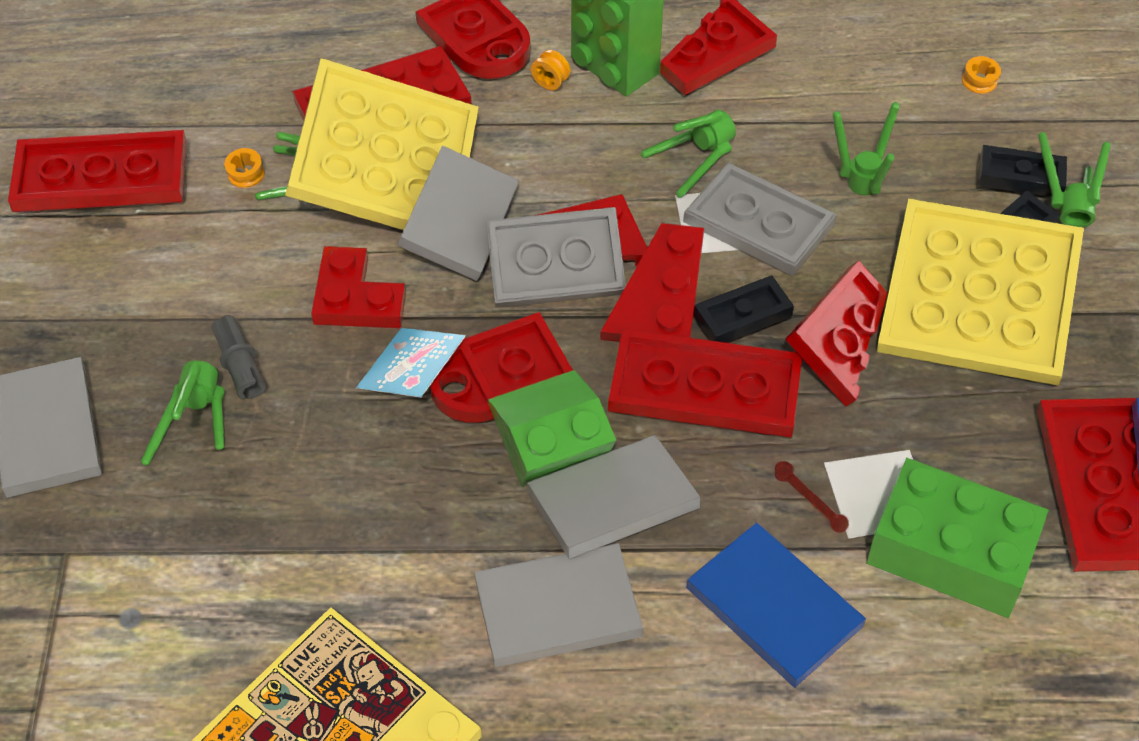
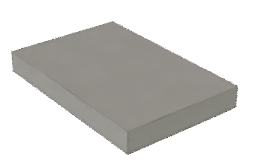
M442 145L397 246L477 281L489 255L486 220L504 219L519 180Z
M728 162L684 211L683 222L693 227L704 228V233L794 277L834 227L837 214Z
M615 207L486 220L495 308L621 295L626 287Z
M81 357L0 375V475L2 490L6 498L102 475L86 371Z
M656 435L527 482L530 498L569 559L700 508L699 494Z
M619 543L602 546L571 559L566 554L474 572L494 667L643 637L642 622Z

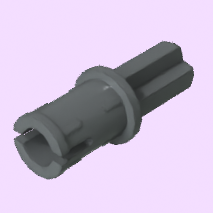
M224 315L221 319L214 320L211 328L222 352L220 363L223 368L228 369L238 397L245 399L246 394L247 399L258 397L265 391L266 384L254 360L256 356L254 347L246 344L233 316Z

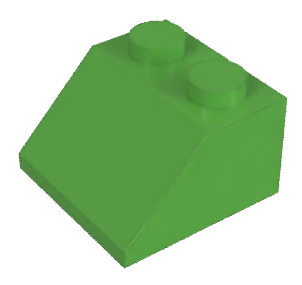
M575 370L488 399V405L521 487L526 486L527 482L608 453L616 442L599 397Z

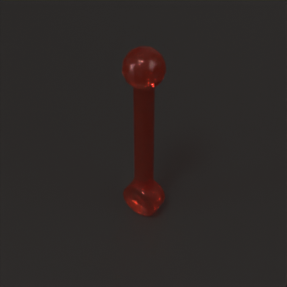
M787 461L778 462L774 470L776 479L782 482L788 481L830 520L832 530L838 533L845 532L849 527L848 518L843 514H836L793 474L794 468L791 463Z

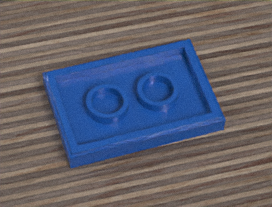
M757 522L687 579L686 588L794 688L862 629L866 620L860 612Z

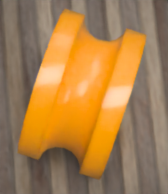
M545 50L530 66L531 74L535 81L547 90L554 91L558 89L562 82L571 74L568 61L559 52L554 50Z
M973 57L968 60L965 66L962 83L969 91L981 94L989 93L997 86V81L1001 75V68L995 60L989 57ZM977 73H981L986 76L985 78L977 76Z
M237 149L231 152L225 159V170L229 181L234 186L240 188L253 187L264 178L265 171L261 157L253 149ZM246 165L252 166L250 170L245 168L246 172H238L237 170L240 167L244 170Z

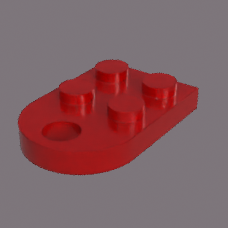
M439 0L416 11L417 24L438 46L443 47L446 54L459 68L470 75L488 79L509 76L519 71L530 57V34L527 28L499 0ZM500 54H506V55H509L510 57L505 58V59H498V58H495L494 56L500 55Z
M537 312L463 339L433 380L429 389L434 404L442 413L458 421L479 423L494 419L488 405V399L573 371L541 313ZM451 382H459L465 386L461 392L453 394L442 390L444 385Z

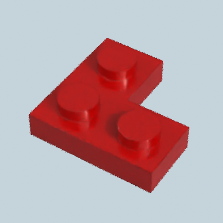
M324 246L311 312L313 325L401 329L406 299L405 283L366 282L367 248Z

